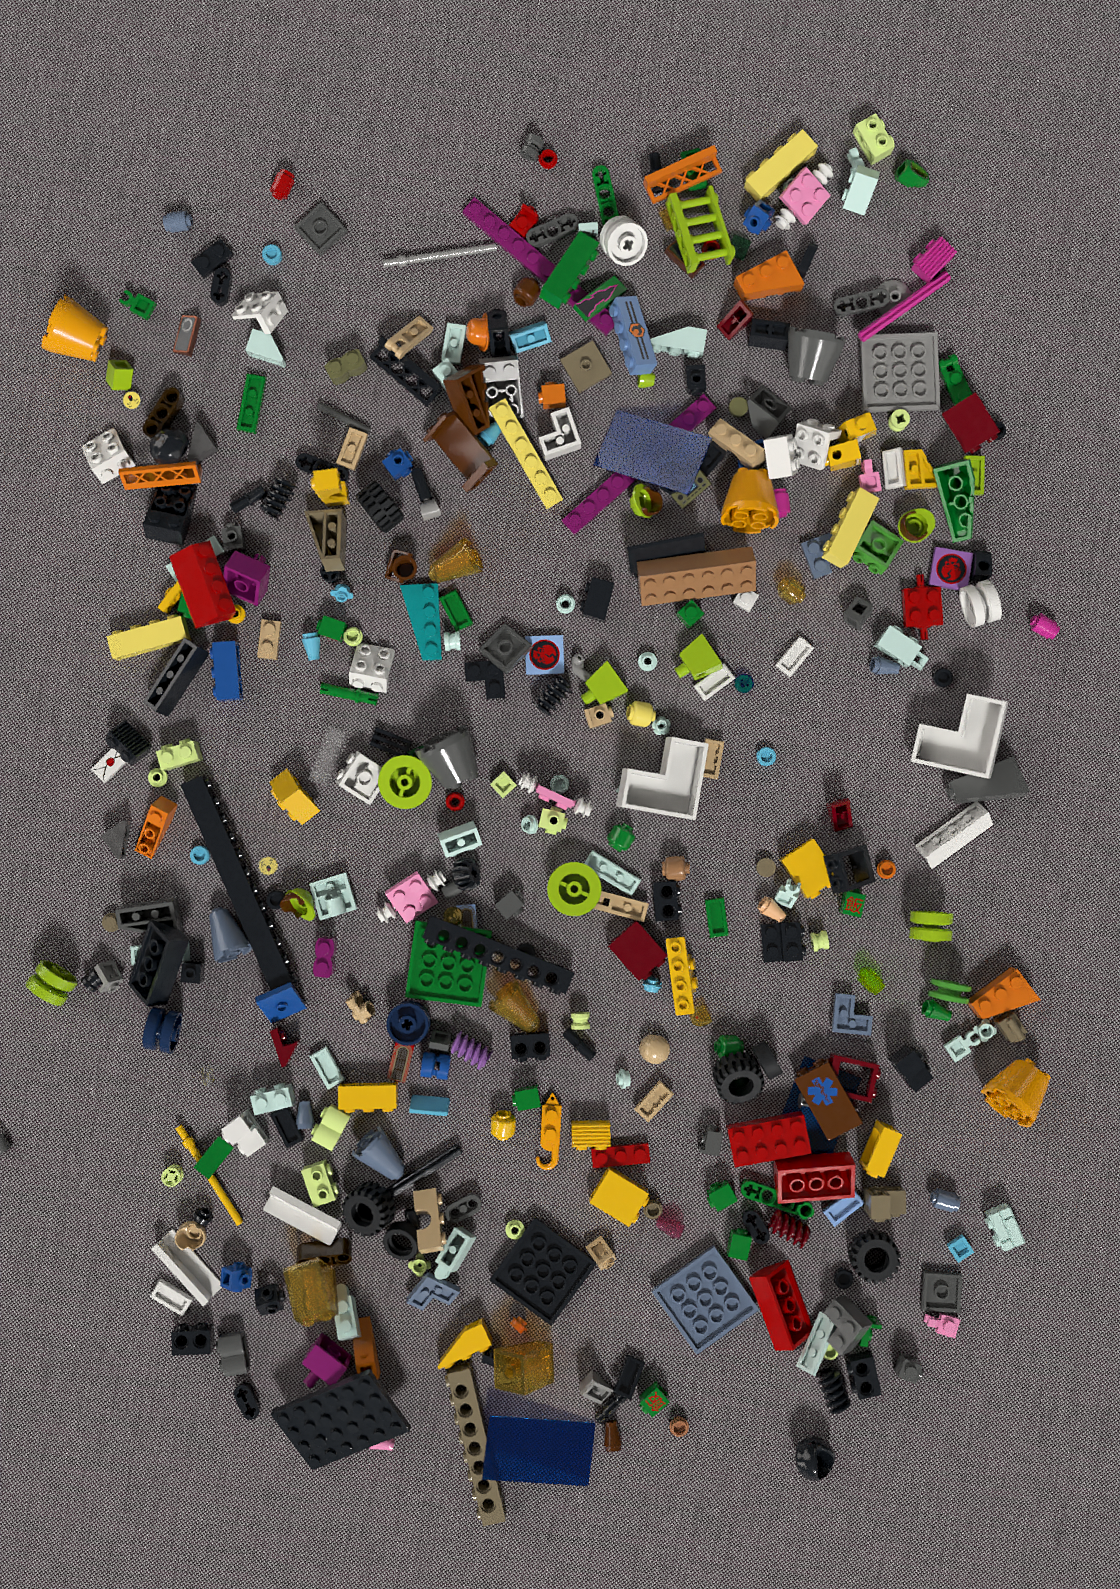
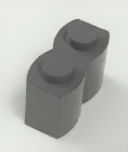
M244 1330L221 1334L218 1341H216V1350L221 1356L219 1368L223 1372L224 1377L248 1373L250 1370V1359Z

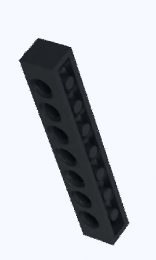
M433 915L429 916L422 933V938L425 939L424 942L432 946H435L436 943L443 946L442 949L447 952L453 953L455 950L461 953V957L471 960L473 957L479 960L478 964L485 967L493 965L497 967L496 971L503 974L511 972L515 974L514 978L525 981L526 978L532 981V985L542 988L544 985L550 988L549 992L559 996L561 993H567L574 972ZM441 930L449 932L446 940L438 938V933ZM459 937L466 938L467 943L464 947L456 945ZM478 944L484 945L485 948L481 954L474 952V948ZM496 951L502 952V958L499 961L492 959V955ZM514 958L520 960V965L517 968H511L510 962ZM532 965L538 968L535 975L528 974V969ZM550 972L555 973L554 981L547 982L546 975Z

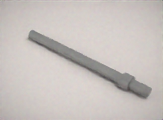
M496 243L405 256V254L398 255V258L384 259L383 265L384 268L392 266L406 267L407 264L492 252L497 251Z

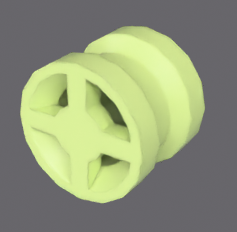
M903 409L894 411L888 419L889 428L895 432L904 430L910 421L908 412Z
M826 930L817 934L814 932L810 933L813 952L821 948L829 949Z
M590 1012L571 1013V1018L573 1019L571 1029H589L590 1023L588 1018L590 1017Z
M177 1164L170 1165L162 1173V1182L168 1187L176 1186L183 1179L184 1170Z

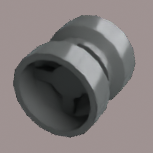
M529 133L526 136L525 145L521 147L519 152L525 159L536 162L539 157L538 152L544 146V141L539 136Z

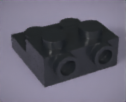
M799 921L760 924L763 963L803 961V956H806L805 944L802 945L801 937H805L804 925H800Z

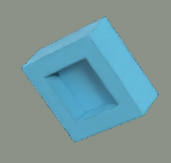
M962 1234L946 1244L958 1263L974 1253Z

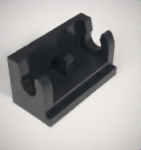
M752 318L748 346L785 351L788 344L790 323Z

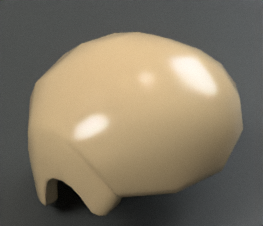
M649 1034L641 1040L639 1052L645 1061L652 1064H660L668 1058L670 1044L660 1035Z
M195 1221L185 1222L180 1225L175 1234V1244L181 1250L189 1248L194 1251L204 1244L207 1237L206 1229Z

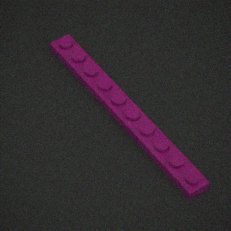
M474 197L462 211V214L545 284L556 266ZM578 285L576 290H571L570 294L572 295L567 303L573 308L588 293ZM606 308L588 320L606 337L614 329L613 319Z
M703 394L563 518L561 522L575 536L712 414L716 407Z

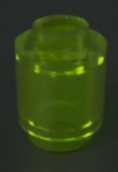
M865 966L857 973L859 975L857 980L873 995L881 992L886 986L883 983L884 980L872 967L867 968Z

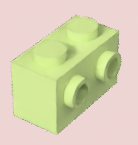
M876 113L855 125L852 133L871 165L892 153L895 147L894 140L891 135H888L883 120L878 118Z
M189 738L179 741L180 744L172 746V744L161 746V750L156 751L161 770L168 771L202 761L203 757L199 743L191 741Z
M326 1159L305 1166L301 1170L313 1207L337 1199L340 1192L337 1182L333 1181L331 1176L333 1175V1169L331 1164H327Z

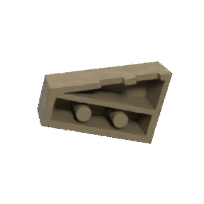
M343 510L304 511L325 571H345L347 521Z

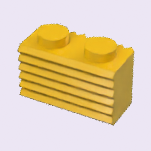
M610 1120L572 1121V1147H576V1150H587V1147H595L596 1150H606L607 1146H611Z

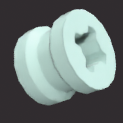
M455 631L452 634L444 632L445 651H450L451 649L461 650L460 631Z

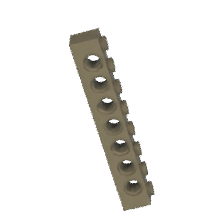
M471 1362L448 1368L447 1375H445L446 1386L450 1387L452 1393L449 1394L451 1406H455L456 1410L454 1420L455 1424L459 1425L461 1431L458 1432L460 1444H464L465 1448L463 1458L464 1462L469 1465L467 1474L469 1482H473L474 1486L472 1496L473 1500H477L478 1503L476 1508L478 1520L482 1519L483 1527L506 1521L507 1512ZM464 1385L467 1389L461 1391L457 1386ZM469 1404L471 1408L463 1409L461 1405ZM473 1423L475 1427L468 1428L466 1424ZM478 1442L480 1445L473 1447L470 1443ZM482 1461L484 1465L478 1466L475 1462ZM487 1480L489 1483L483 1485L479 1481ZM491 1499L493 1502L488 1504L484 1500Z

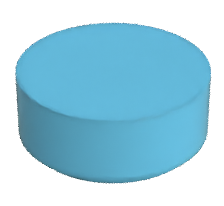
M274 244L264 247L262 251L264 261L269 265L279 264L282 260L280 248Z
M770 747L759 749L756 754L757 762L762 766L772 765L776 760L775 751Z
M202 845L195 846L190 852L192 862L198 865L207 863L210 859L209 849Z

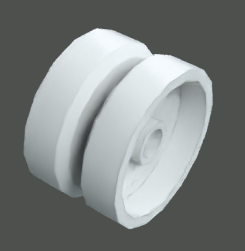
M627 216L613 217L606 222L601 230L600 245L602 250L619 265L630 266L637 263L647 250L648 238L646 232L632 218Z
M990 580L978 582L976 587L968 585L960 588L959 599L962 612L970 627L981 626L985 623V620L990 623L1001 619L1002 608L995 586Z

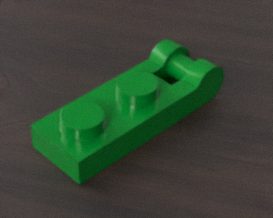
M956 354L949 355L945 360L940 359L939 374L955 406L972 395V392L959 366ZM951 366L952 371L948 372L946 367Z

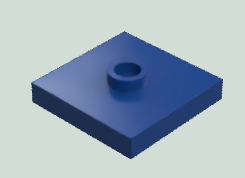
M291 982L255 997L256 1004L271 1023L306 1009L305 1002Z

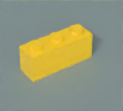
M398 1082L340 1083L338 1086V1110H344L345 1113L355 1112V1109H363V1112H374V1109H382V1112H392L398 1107Z

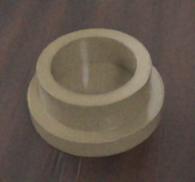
M108 913L103 917L102 926L106 931L115 932L118 930L115 913Z
M654 1199L649 1200L647 1205L643 1207V1212L649 1219L659 1218L663 1211L661 1203Z

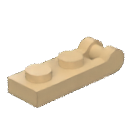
M418 316L386 342L385 348L389 351L392 350L400 360L408 351L431 334L433 327L421 316Z
M601 891L600 899L593 909L644 922L649 903ZM604 898L610 899L608 906L603 905Z

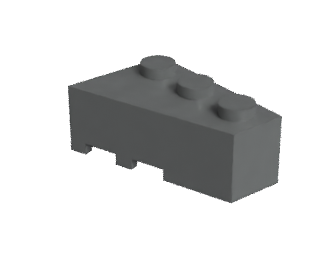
M178 897L125 904L115 909L118 929L143 933L146 932L149 921L155 920L180 929L184 934Z

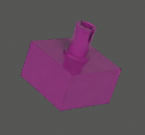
M235 551L224 566V580L229 593L258 606L268 591L271 566L264 564L266 559L263 555L257 559L260 554H255L254 558Z
M321 1332L308 1349L302 1361V1364L311 1370L303 1380L304 1384L313 1389L320 1378L329 1385L336 1383L346 1371L352 1355Z

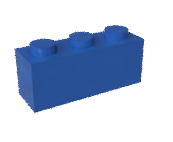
M237 641L212 642L210 657L214 662V667H211L212 678H215V686H213L214 697L218 701L243 700L239 643Z

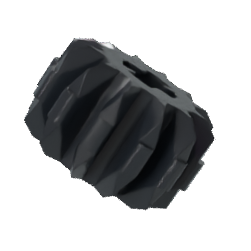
M462 858L453 863V869H451L453 872L452 878H454V885H457L458 889L469 891L480 885L481 871L475 859Z

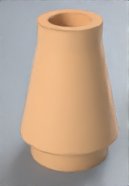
M767 896L757 906L761 914L775 919L779 923L787 915L772 898Z

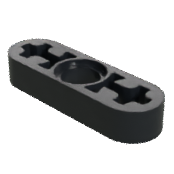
M306 453L299 454L295 460V464L301 472L313 476L312 467L308 465L302 467L300 463L301 460L307 459L308 463L314 465L313 471H317L320 465H326L328 469L337 468L339 473L343 472L345 476L344 479L341 478L340 480L345 481L346 484L349 481V473L341 466Z

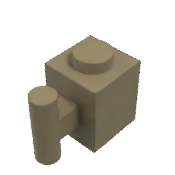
M1008 1011L994 1020L1006 1041L1016 1043L1026 1038L1024 1034L1027 1031L1014 1012Z

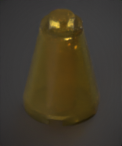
M468 537L462 538L429 566L428 574L432 581L441 583L483 572L480 556L476 549L473 550L470 547L472 542Z
M514 980V983L510 981L496 993L498 996L496 1000L493 1001L491 999L488 1004V1008L527 1033H533L540 1027V1017L516 980Z

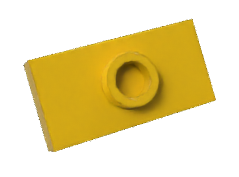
M178 581L173 587L167 589L164 594L165 598L157 607L166 614H169L181 598L182 591Z

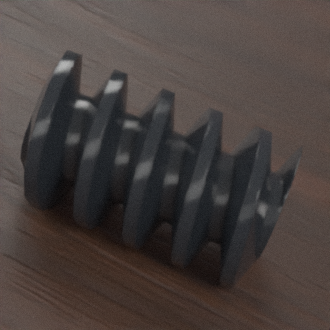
M275 478L274 481L278 485L272 484L270 487L274 492L268 491L267 495L270 498L263 499L267 505L261 504L259 507L266 515L280 521L277 514L284 515L280 508L287 509L284 501L291 502L288 494L294 495L295 493L291 488L298 489V487L285 479Z
M557 674L559 681L551 680L554 686L546 685L548 692L541 691L543 698L536 696L538 703L532 701L543 714L552 716L550 709L557 710L555 703L562 705L560 698L567 699L566 692L573 693L569 683L559 674Z
M825 1368L816 1373V1377L821 1378L818 1381L819 1385H824L821 1387V1391L827 1392L823 1397L825 1400H829L826 1402V1406L832 1407L829 1410L831 1414L841 1413L851 1405V1401L848 1398L849 1395L845 1391V1384H843V1379L840 1376V1370L837 1368Z

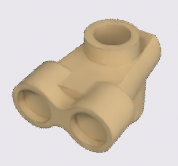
M359 990L352 993L350 998L345 1001L349 1009L352 1010L353 1018L359 1020L361 1024L368 1022L375 1015L374 1005L370 1001L364 1002Z

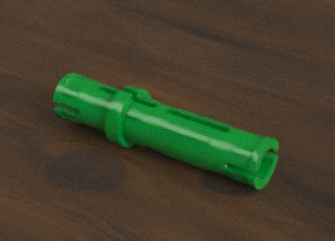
M322 682L320 686L322 690L320 689V694L353 700L358 704L363 702L376 706L378 703L376 699L379 698V694L365 692L360 688L356 690Z

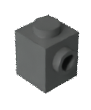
M511 890L494 906L507 920L512 915L517 917L524 910L522 906L525 905L523 902L525 898L518 890L516 892Z
M900 1351L893 1370L899 1378L916 1384L923 1375V1365L918 1358Z

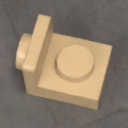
M599 1236L586 1246L587 1251L600 1270L608 1269L615 1263L616 1257L602 1236Z

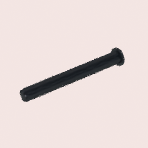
M455 1144L386 1188L387 1193L390 1192L392 1195L390 1196L391 1199L461 1155L463 1151L460 1145Z

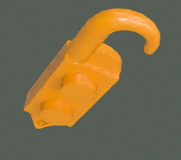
M553 1092L545 1104L542 1105L540 1144L543 1149L551 1151V1161L548 1164H543L539 1156H537L536 1163L544 1170L554 1168L559 1160L562 1105L559 1104Z

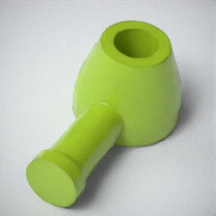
M655 373L638 375L637 387L647 388L654 386Z

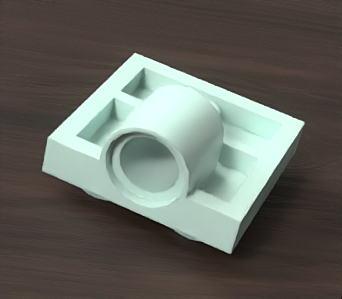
M347 872L309 883L320 920L358 909Z

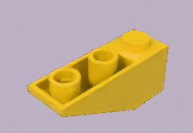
M483 1318L466 1325L440 1358L438 1369L443 1367L445 1369L450 1368L456 1361L460 1359L462 1361L472 1357L473 1353L477 1351L484 1352L490 1348L492 1337Z

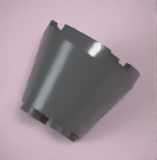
M789 327L788 363L789 376L792 377L791 381L802 383L805 380H810L811 385L823 386L824 383H827L842 353L847 337L841 336L836 339V335L833 333L812 329H800L798 332L797 327Z
M466 724L456 727L457 730L445 731L422 744L424 748L414 750L420 761L440 784L447 789L451 788L454 790L462 786V781L466 779L470 781L479 776L472 738Z

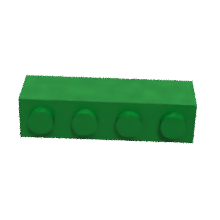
M579 231L543 285L539 298L557 309H560L563 303L566 305L572 295L570 294L571 290L577 289L581 281L579 278L581 275L585 276L590 268L588 264L590 261L594 262L599 254V251H597L599 242Z

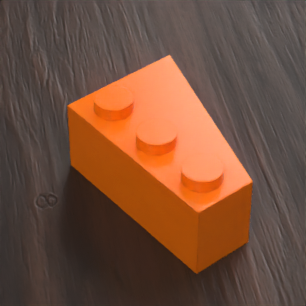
M786 250L736 276L733 285L743 301L765 298L770 295H783L784 293L794 291L801 292L805 283Z
M1010 967L970 997L968 1006L977 1017L986 1019L1041 999L1019 970Z

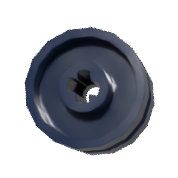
M414 1000L403 1001L397 1004L389 1013L386 1021L387 1032L390 1038L404 1046L420 1042L428 1033L431 1025L430 1014L427 1008ZM406 1019H409V1022L412 1021L413 1024L407 1025Z
M153 1007L149 1012L144 1028L143 1048L154 1051L159 1047L161 1052L172 1054L181 1033L182 1013L171 1010L166 1015L164 1008Z

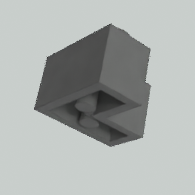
M846 1295L835 1298L824 1312L837 1326V1329L827 1342L840 1356L851 1352L873 1324Z

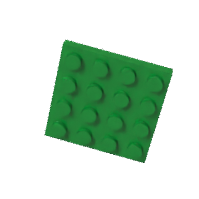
M416 920L405 997L482 1007L487 967L478 964L479 960L473 957L471 960L461 957V953L455 950L453 953L447 952L442 949L443 946L436 943L435 946L425 943L422 933L427 922ZM463 927L491 938L492 930ZM441 930L438 933L440 940H446L449 936L447 930ZM459 937L456 941L458 947H464L467 943L465 937ZM476 945L474 952L476 954L483 953L484 945Z

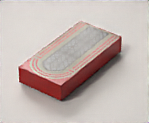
M395 1042L387 1079L406 1083L415 1044L404 1046Z

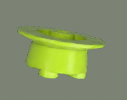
M400 755L384 764L379 773L378 787L382 797L390 805L400 809H411L422 804L429 796L432 788V777L428 768L418 758Z
M569 862L559 866L551 874L547 885V893L551 904L556 910L568 916H580L588 913L597 905L601 896V882L596 872L588 865L580 862Z

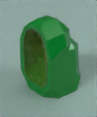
M906 159L896 170L895 180L906 187L922 188L929 183V175L919 164L913 160Z

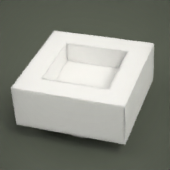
M753 591L738 593L732 603L749 613L759 595Z

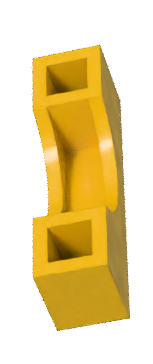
M337 468L313 471L314 478H311V486L315 493L318 494V497L321 498V502H324L327 507L350 504L348 486L345 481L340 480V473Z

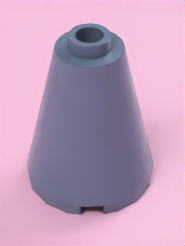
M223 907L213 909L209 915L215 962H227L236 959L237 955L241 952L243 955L250 952L252 947L229 911L223 909Z
M378 1126L376 1127L377 1131L370 1130L356 1144L358 1147L357 1151L353 1150L352 1155L390 1180H397L404 1174L405 1166L384 1130Z

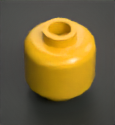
M499 1110L491 1117V1134L497 1137L498 1140H508V1138L515 1134L516 1118L510 1111Z

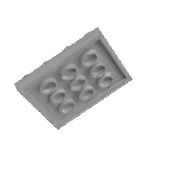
M937 332L875 334L865 342L860 340L863 413L894 412L898 409L905 411L940 409Z

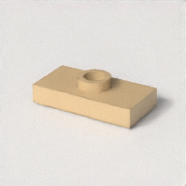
M705 738L704 743L709 744L703 777L718 779L724 741Z
M659 1080L634 1107V1110L649 1122L674 1093Z

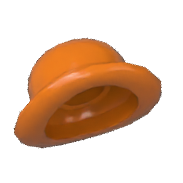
M484 313L482 318L471 319L466 327L467 340L474 345H478L482 352L486 351L489 346L487 313Z

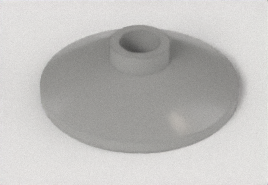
M889 280L881 284L878 289L887 290L890 298L885 307L877 310L881 315H884L912 295L909 287L898 280ZM878 294V297L874 299V301L879 300L880 303H883V300L886 297H882L881 294ZM893 294L898 296L897 300L892 298Z

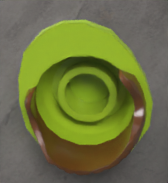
M637 484L634 487L629 501L634 514L650 518L661 511L663 499L659 492L643 484Z
M917 508L904 513L900 517L897 526L899 535L905 541L911 543L923 541L935 528L934 515L924 508Z
M302 888L288 890L280 902L281 910L283 912H292L296 918L301 917L307 921L313 920L315 918L314 901L309 891Z

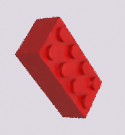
M802 1111L726 1125L735 1168L811 1154L805 1117Z

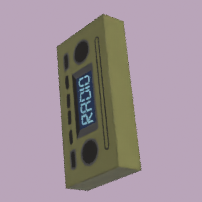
M698 469L685 481L686 488L671 496L684 509L707 489L712 482L701 469Z

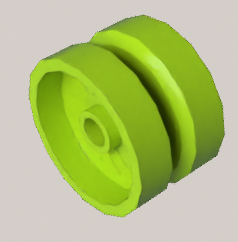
M910 911V921L922 924V926L910 927L909 938L928 942L952 941L953 931L940 926L951 925L954 913Z
M41 960L36 967L37 974H32L26 982L27 988L33 994L57 1006L64 1005L68 999L67 992L73 991L78 984V980L73 974L48 960Z

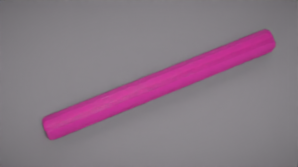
M944 271L858 333V338L861 342H865L949 282L951 276L947 271Z

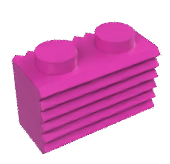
M941 236L936 241L932 239L925 247L927 251L924 254L919 253L912 261L914 265L911 270L926 284L957 253L954 247H951Z

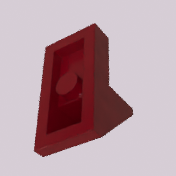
M279 1026L270 1030V1034L281 1067H285L289 1064L301 1039L286 1044V1032Z

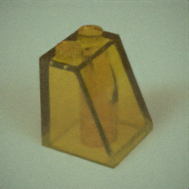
M315 1258L283 1269L295 1321L302 1326L308 1327L314 1325L315 1322L328 1321L332 1317L339 1315L336 1274L333 1268L320 1258Z
M536 1340L493 1349L495 1389L525 1396L554 1383L553 1343Z

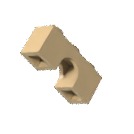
M721 418L708 432L711 442H716L725 451H731L737 456L740 463L749 470H758L766 461L764 448Z
M436 1188L413 1191L414 1208L417 1215L427 1214L431 1216L429 1226L425 1229L417 1230L419 1252L424 1254L444 1251V1244H447L446 1233L442 1232V1225L445 1224L444 1213L440 1212V1205H443L442 1194H439Z

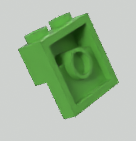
M872 520L852 555L853 560L867 565L870 572L882 575L904 541Z

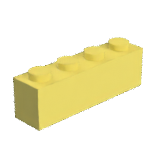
M803 129L798 134L796 132L793 133L787 140L788 143L786 145H780L770 159L766 158L759 165L760 168L756 172L753 170L746 176L744 189L756 202L760 199L764 201L815 155L818 145Z
M861 487L849 493L846 499L848 503L838 515L840 520L831 529L830 534L832 536L822 548L824 550L823 559L839 568L849 563L880 498Z
M175 614L168 616V620L160 621L157 619L148 622L149 625L131 626V630L113 631L112 635L106 636L112 659L118 661L180 644L184 637L191 641L185 618Z

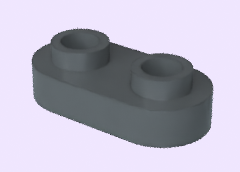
M470 1193L450 1203L445 1211L446 1219L451 1223H458L479 1212L482 1205L480 1196ZM474 1200L476 1204L472 1206L469 1204V1201ZM457 1209L459 1213L455 1215L452 1213V1210Z

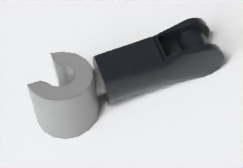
M418 467L413 468L411 475L421 501L420 510L424 521L440 516L441 512L435 499H432L422 470Z

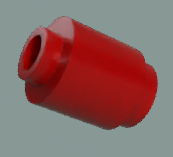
M285 169L277 172L270 187L272 196L277 200L282 201L288 198L295 183V176Z

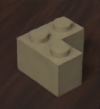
M902 1186L863 1187L864 1211L874 1222H885V1219L900 1217L901 1214H906V1190Z

